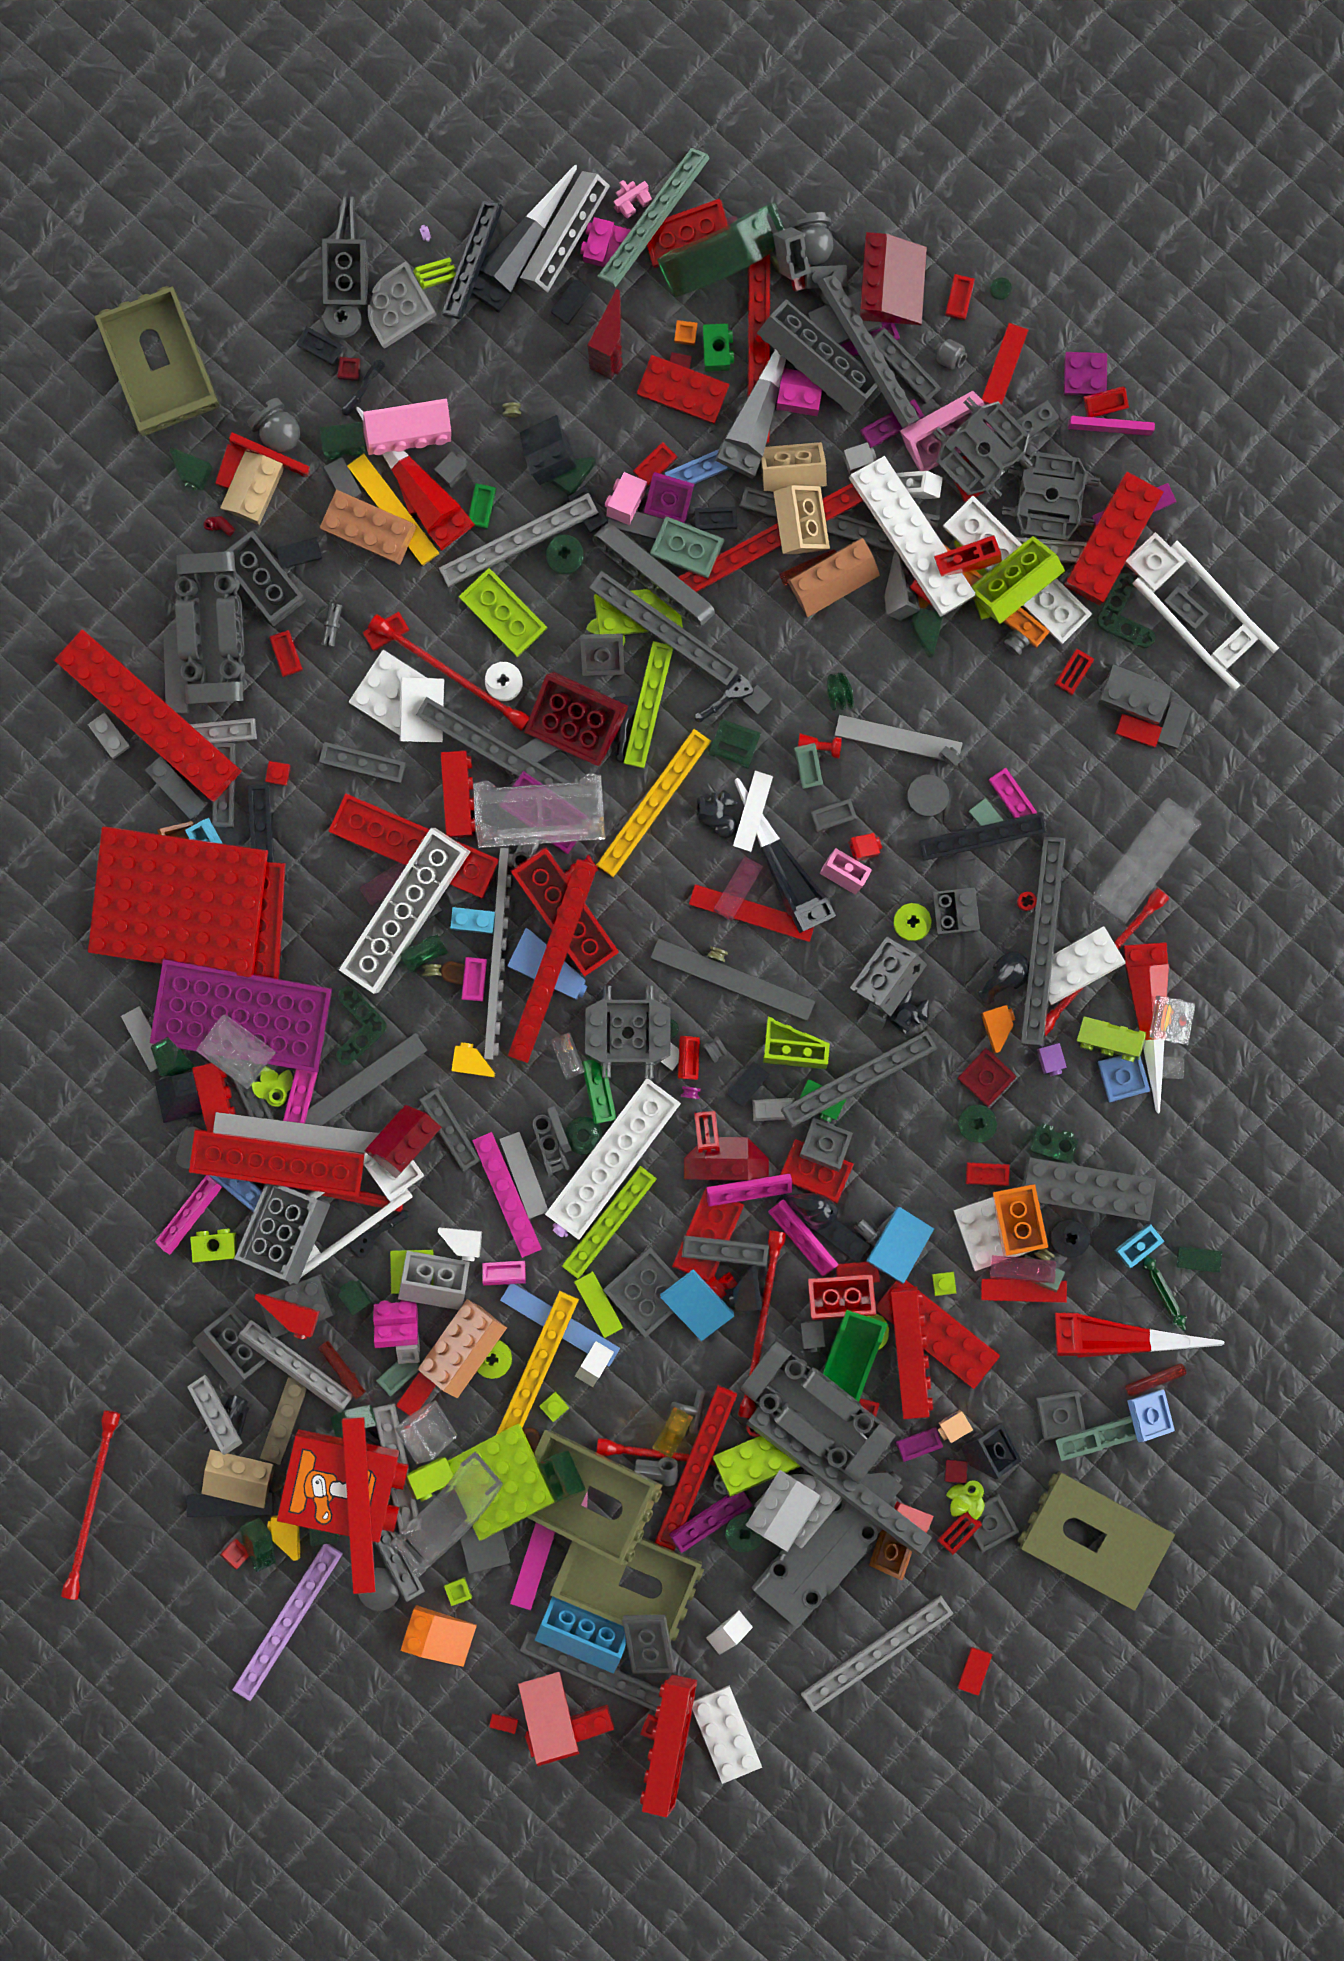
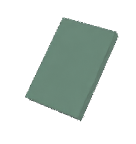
M666 516L650 555L708 579L724 539Z

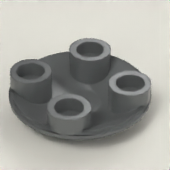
M377 1567L374 1568L376 1591L372 1593H359L358 1595L366 1607L382 1611L396 1603L400 1592L388 1569Z

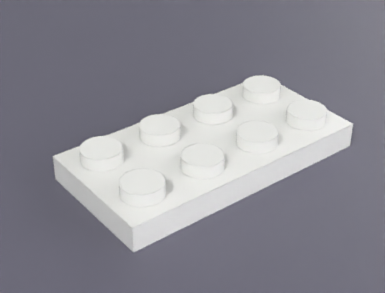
M1104 926L1053 954L1048 999L1051 1005L1126 964Z
M730 1685L695 1699L692 1710L722 1784L762 1768Z

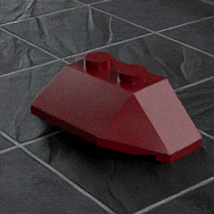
M710 1137V1143H715L714 1137ZM718 1137L720 1151L711 1149V1152L703 1150L702 1153H699L697 1145L684 1158V1179L754 1180L769 1177V1158L748 1137ZM706 1138L702 1140V1144H706Z

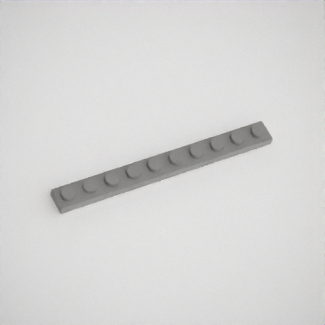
M500 848L484 1054V1059L494 1060V1056H498L499 1043H495L496 1034L500 1035L501 1023L497 1022V1013L501 1014L502 1001L498 1000L499 992H503L504 980H500V973L505 971V959H502V950H506L507 938H503L504 929H508V917H505V908L510 906V896H506L507 887H511L512 875H508V868L512 866L513 854H510L509 848Z

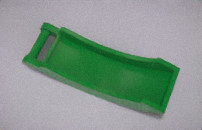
M846 1310L822 1374L859 1402L888 1323Z

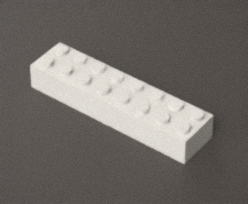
M431 828L339 971L373 994L378 993L471 851L438 829Z

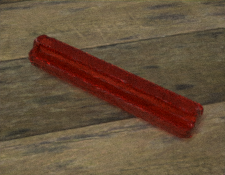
M835 549L780 573L782 583L784 585L788 584L787 580L836 553Z
M1178 1364L1125 1386V1389L1129 1396H1134L1184 1376L1187 1372L1183 1364Z

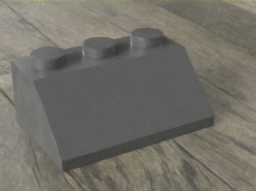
M1113 664L1097 703L1125 715L1158 725L1168 704L1172 687Z
M230 1309L206 1327L192 1342L234 1390L264 1365L268 1359L238 1338V1335L246 1326Z

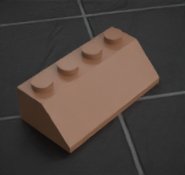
M861 538L787 580L804 613L809 617L877 578L880 574L865 540Z

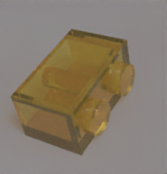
M674 1407L652 1448L671 1458L685 1436L693 1417L685 1411Z

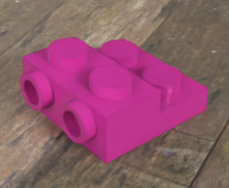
M594 217L593 222H589L587 225L586 234L589 235L587 242L583 241L580 254H583V262L605 267L631 229L614 225V222Z
M384 1300L379 1304H374L375 1348L418 1344V1309L416 1302L401 1300L398 1303H391Z

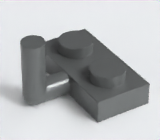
M847 265L809 266L810 273L804 275L805 288H820L818 282L832 275H835L842 287L847 286ZM822 292V302L824 304L830 305L824 293Z
M697 1389L694 1406L684 1405L676 1401L671 1403L672 1410L692 1415L689 1432L699 1433L715 1392Z

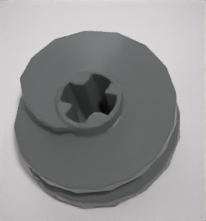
M330 304L324 312V324L327 331L334 337L349 338L360 328L362 316L354 304ZM343 316H346V319H347L346 321H345V320H343L342 322L339 321V318L342 319Z

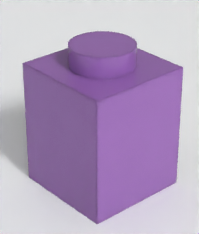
M1060 1043L1037 1049L1043 1074L1049 1073L1050 1076L1061 1074V1069L1067 1068Z

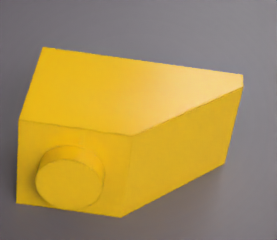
M461 1042L460 1046H455L452 1064L453 1072L495 1078V1072L478 1049L473 1048V1044Z
M278 1515L272 1516L271 1521H268L267 1525L268 1534H271V1540L293 1561L299 1560L300 1526L277 1522Z

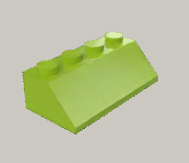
M1032 536L971 587L975 592L976 600L1000 624L1065 572L1057 554Z

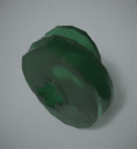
M570 535L555 537L548 545L546 551V559L550 568L556 573L563 575L571 574L578 570L584 558L580 542ZM563 551H567V554H569L566 559L560 556L563 554Z
M838 672L836 675L830 674L827 679V695L831 709L836 710V700L841 710H845L846 703L848 708H853L852 687L843 672Z
M972 1105L961 1113L958 1127L965 1139L981 1143L993 1137L997 1130V1121L994 1113L986 1106ZM978 1118H980V1123L983 1126L982 1128L978 1127L977 1129H975V1124L973 1123V1120H978Z
M750 1513L738 1514L729 1521L726 1528L727 1542L732 1549L738 1552L754 1551L761 1545L764 1539L763 1536L746 1526L752 1516ZM742 1528L743 1530H750L749 1537H747L746 1535L742 1537L740 1535L742 1532Z

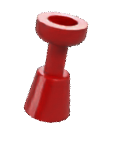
M799 733L798 747L815 743L817 750L831 751V756L839 759L842 738L835 737L832 743L819 742L818 738Z

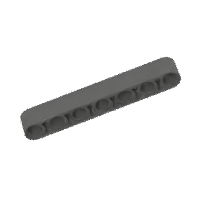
M607 523L592 537L598 549L696 628H701L715 614L713 606L614 525Z

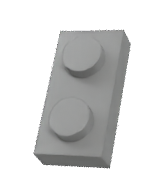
M105 712L88 724L112 759H115L130 748V745Z

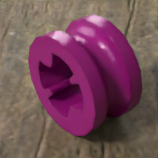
M682 1086L684 1093L681 1094V1097L700 1098L698 1092L701 1089Z

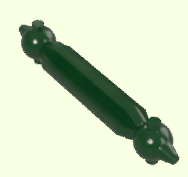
M1148 1256L1144 1257L1142 1268L1149 1270V1277L1168 1313L1174 1317L1173 1326L1180 1327L1185 1331L1187 1317L1180 1314V1308L1162 1274L1155 1268L1156 1259L1149 1258Z

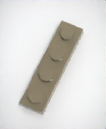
M291 1376L287 1379L260 1456L261 1459L279 1465L282 1463L307 1392V1388Z

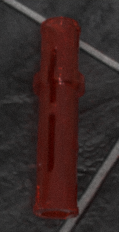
M329 1340L318 1347V1350H320L342 1380L341 1384H345L355 1400L367 1392L355 1377L356 1374L347 1367Z

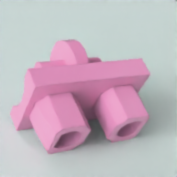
M623 180L619 182L621 189L616 192L619 198L614 201V209L617 213L621 212L628 219L636 213L632 203L638 200L642 207L649 205L652 202V198L648 192V184L644 181L636 186L634 181L626 184Z

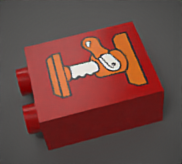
M298 1429L293 1444L277 1522L350 1536L343 1438ZM366 1443L372 1541L380 1542L382 1530L394 1533L399 1507L388 1505L391 1488L403 1490L409 1464L397 1462L399 1450Z

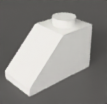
M929 471L896 473L911 497L919 499L940 498L943 477Z
M438 1228V1233L457 1256H462V1260L474 1261L475 1257H480L482 1231Z

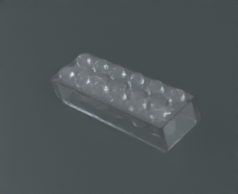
M1167 797L1090 897L1089 901L1119 924H1126L1202 822Z

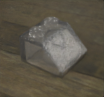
M433 1401L414 1412L395 1428L416 1464L433 1460L458 1436L437 1401Z

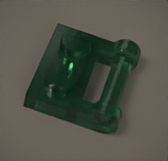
M721 719L709 755L713 757L716 755L743 765L742 767L748 769L761 733ZM722 742L748 752L746 757L721 749L718 746Z
M437 934L425 938L422 943L416 946L408 947L400 956L412 973L417 970V967L441 954L443 956L448 954V951Z

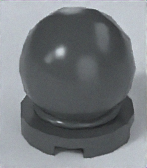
M825 212L807 213L804 219L798 220L796 216L789 221V227H793L803 233L806 247L804 250L805 256L808 258V264L812 266L824 263L829 259L833 251L834 239L831 232L827 229L831 225L830 214L826 216Z
M273 398L266 402L268 406L261 412L257 409L249 417L247 423L251 431H259V438L265 447L276 452H288L297 445L300 438V428L297 420L288 412L283 411L285 405L279 398Z

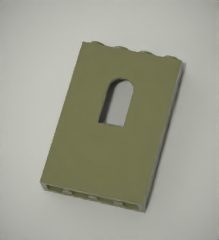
M173 286L162 287L154 294L141 295L138 297V300L123 302L115 309H105L100 311L99 315L94 316L137 428L143 437L221 407ZM154 330L159 334L170 362L169 365L154 371L150 370L140 344V336L144 331Z
M544 1430L534 1456L556 1502L527 1518L620 1565H627L635 1555L634 1548L636 1543L640 1542L643 1537L645 1523L652 1517L653 1511L651 1509L654 1502H657L661 1496L662 1491L660 1489L662 1485L560 1434ZM589 1486L619 1500L623 1507L621 1516L615 1520H610L582 1506L581 1504Z
M1058 1471L1049 1480L1048 1485L1050 1488L1048 1492L1041 1495L1038 1502L1040 1504L1039 1509L1031 1514L1028 1520L1030 1526L1027 1531L1021 1533L1018 1539L1019 1547L1135 1611L1175 1534ZM1078 1518L1107 1534L1097 1553L1065 1536L1063 1525L1066 1520Z
M642 1537L640 1542L636 1543L634 1548L635 1555L632 1561L628 1562L627 1565H620L574 1541L571 1542L551 1590V1596L622 1626L624 1615H666L670 1642L671 1640H676L679 1629L676 1627L679 1620H684L688 1610L685 1608L687 1600L692 1601L696 1591L693 1588L696 1580L700 1581L704 1569L701 1568V1561ZM626 1566L660 1580L663 1587L661 1594L656 1598H647L619 1586Z

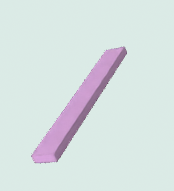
M326 1542L323 1544L232 1689L249 1701L252 1700L343 1555L342 1552Z

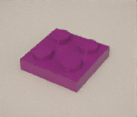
M1065 352L1064 395L1088 396L1107 391V353Z
M654 472L644 513L663 519L667 516L685 523L695 484Z

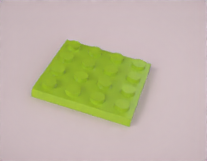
M520 1424L512 1426L447 1461L456 1480L453 1484L479 1541L556 1502Z

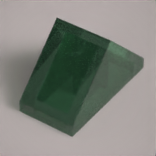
M169 1037L151 1045V1050L161 1076L183 1074L195 1066Z
M371 1405L344 1410L330 1417L335 1437L343 1436L342 1418L364 1417L365 1429L376 1426Z

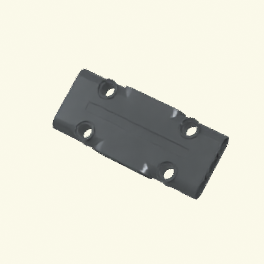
M234 552L176 555L178 579L175 582L174 588L177 594H179V599L175 604L178 654L180 659L184 661L180 668V674L185 680V703L244 701L242 676L245 673V667L241 662V657L244 655L242 604L240 597L237 596L240 583L236 577ZM226 580L229 581L228 589L224 586ZM187 582L190 585V589L188 592L185 589V585ZM232 664L235 668L233 674L230 673V666ZM192 667L195 668L194 676L191 675Z
M777 1341L740 1389L760 1405L763 1412L770 1413L775 1417V1422L816 1455L825 1457L831 1466L839 1468L857 1484H860L896 1436L877 1421L872 1413L863 1410L861 1404L817 1369L810 1368L803 1359L796 1357ZM793 1363H797L801 1367L800 1374H795L792 1371ZM768 1397H771L775 1400V1408H771L767 1405L766 1401ZM861 1417L869 1420L868 1428L860 1425ZM835 1451L843 1454L844 1460L842 1462L835 1459Z
M843 1499L840 1507L834 1509L803 1548H800L794 1542L788 1552L781 1548L779 1555L771 1561L769 1567L751 1588L793 1626L799 1628L811 1612L821 1604L823 1598L833 1592L868 1550L867 1547L876 1540L882 1528ZM865 1527L873 1528V1534L870 1537L862 1535V1530ZM775 1565H784L785 1571L782 1574H776L773 1571ZM808 1593H816L818 1595L817 1600L812 1603L806 1600Z

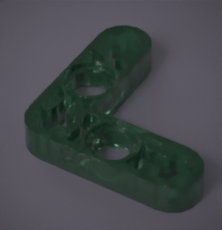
M1122 573L1117 577L1099 614L1097 624L1100 629L1140 648H1149L1155 642V633L1151 629L1121 616L1134 587L1132 584L1134 582L1133 576L1128 573ZM1126 578L1130 586H1126L1122 593L1115 592V589L1119 591L1122 586L1119 580L1123 581ZM1115 596L1119 597L1122 602L1121 606L1117 608L1110 604L1111 598ZM1110 611L1117 612V615L1113 613L1110 621L1113 623L1105 626V621L1102 618H1106ZM1123 624L1131 626L1132 633L1130 635H1124L1121 632ZM1136 629H1139L1140 631L1137 634L1144 636L1147 633L1151 641L1143 643L1142 637L1136 636L1135 639L1132 637L1136 633Z
M346 986L339 991V1000L363 1025L337 1051V1060L343 1065H351L385 1034L387 1023L356 989ZM345 991H353L352 997L355 999V1001H357L358 998L361 999V1001L358 1002L353 1009H351L350 1007L351 1005H353V1003L350 1000L347 999L346 1001H344ZM366 1005L368 1007L369 1013L366 1017H360L357 1014L359 1006ZM373 1013L376 1017L372 1019L377 1023L382 1022V1030L380 1032L372 1030L374 1025L370 1021L368 1024L365 1023L366 1020L371 1018ZM360 1035H365L368 1039V1043L364 1047H359L356 1044V1039ZM352 1042L353 1046L360 1052L356 1054L353 1051L350 1054L351 1060L345 1059L343 1061L341 1059L343 1057L342 1052L350 1051L352 1047L349 1044Z

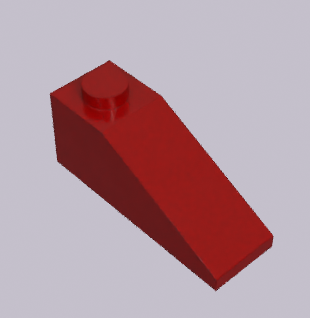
M995 535L934 556L940 575L943 577L995 565L1002 562V555Z
M261 1293L255 1294V1299L290 1332H294V1337L306 1340L307 1337L313 1336L320 1311Z

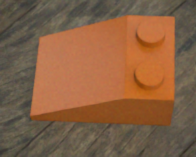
M1035 1184L993 1192L1003 1256L1048 1248Z
M416 1605L400 1651L463 1667L477 1625Z

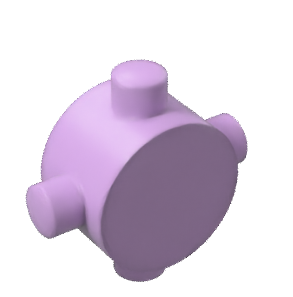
M422 225L419 230L423 241L429 242L431 238L427 226Z
M554 1223L552 1225L554 1227L553 1231L560 1237L568 1236L567 1230L559 1224Z

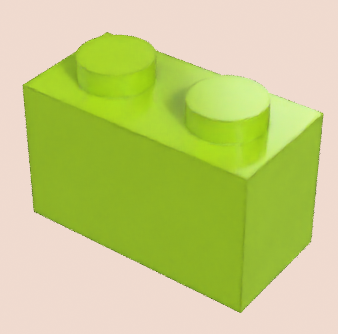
M440 1457L407 1473L405 1479L413 1499H420V1501L431 1498L432 1492L436 1490L443 1492L451 1488V1483L456 1481L446 1457Z

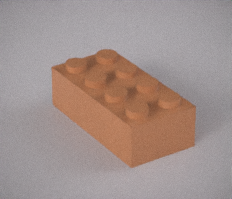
M337 489L320 526V529L398 565L401 564L417 526L407 520Z
M467 1299L421 1363L418 1370L441 1390L458 1398L507 1327L481 1306Z

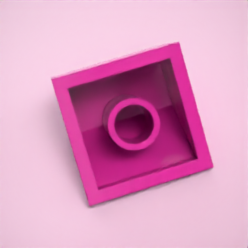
M784 368L776 410L818 416L822 389L812 383L810 378L803 372Z

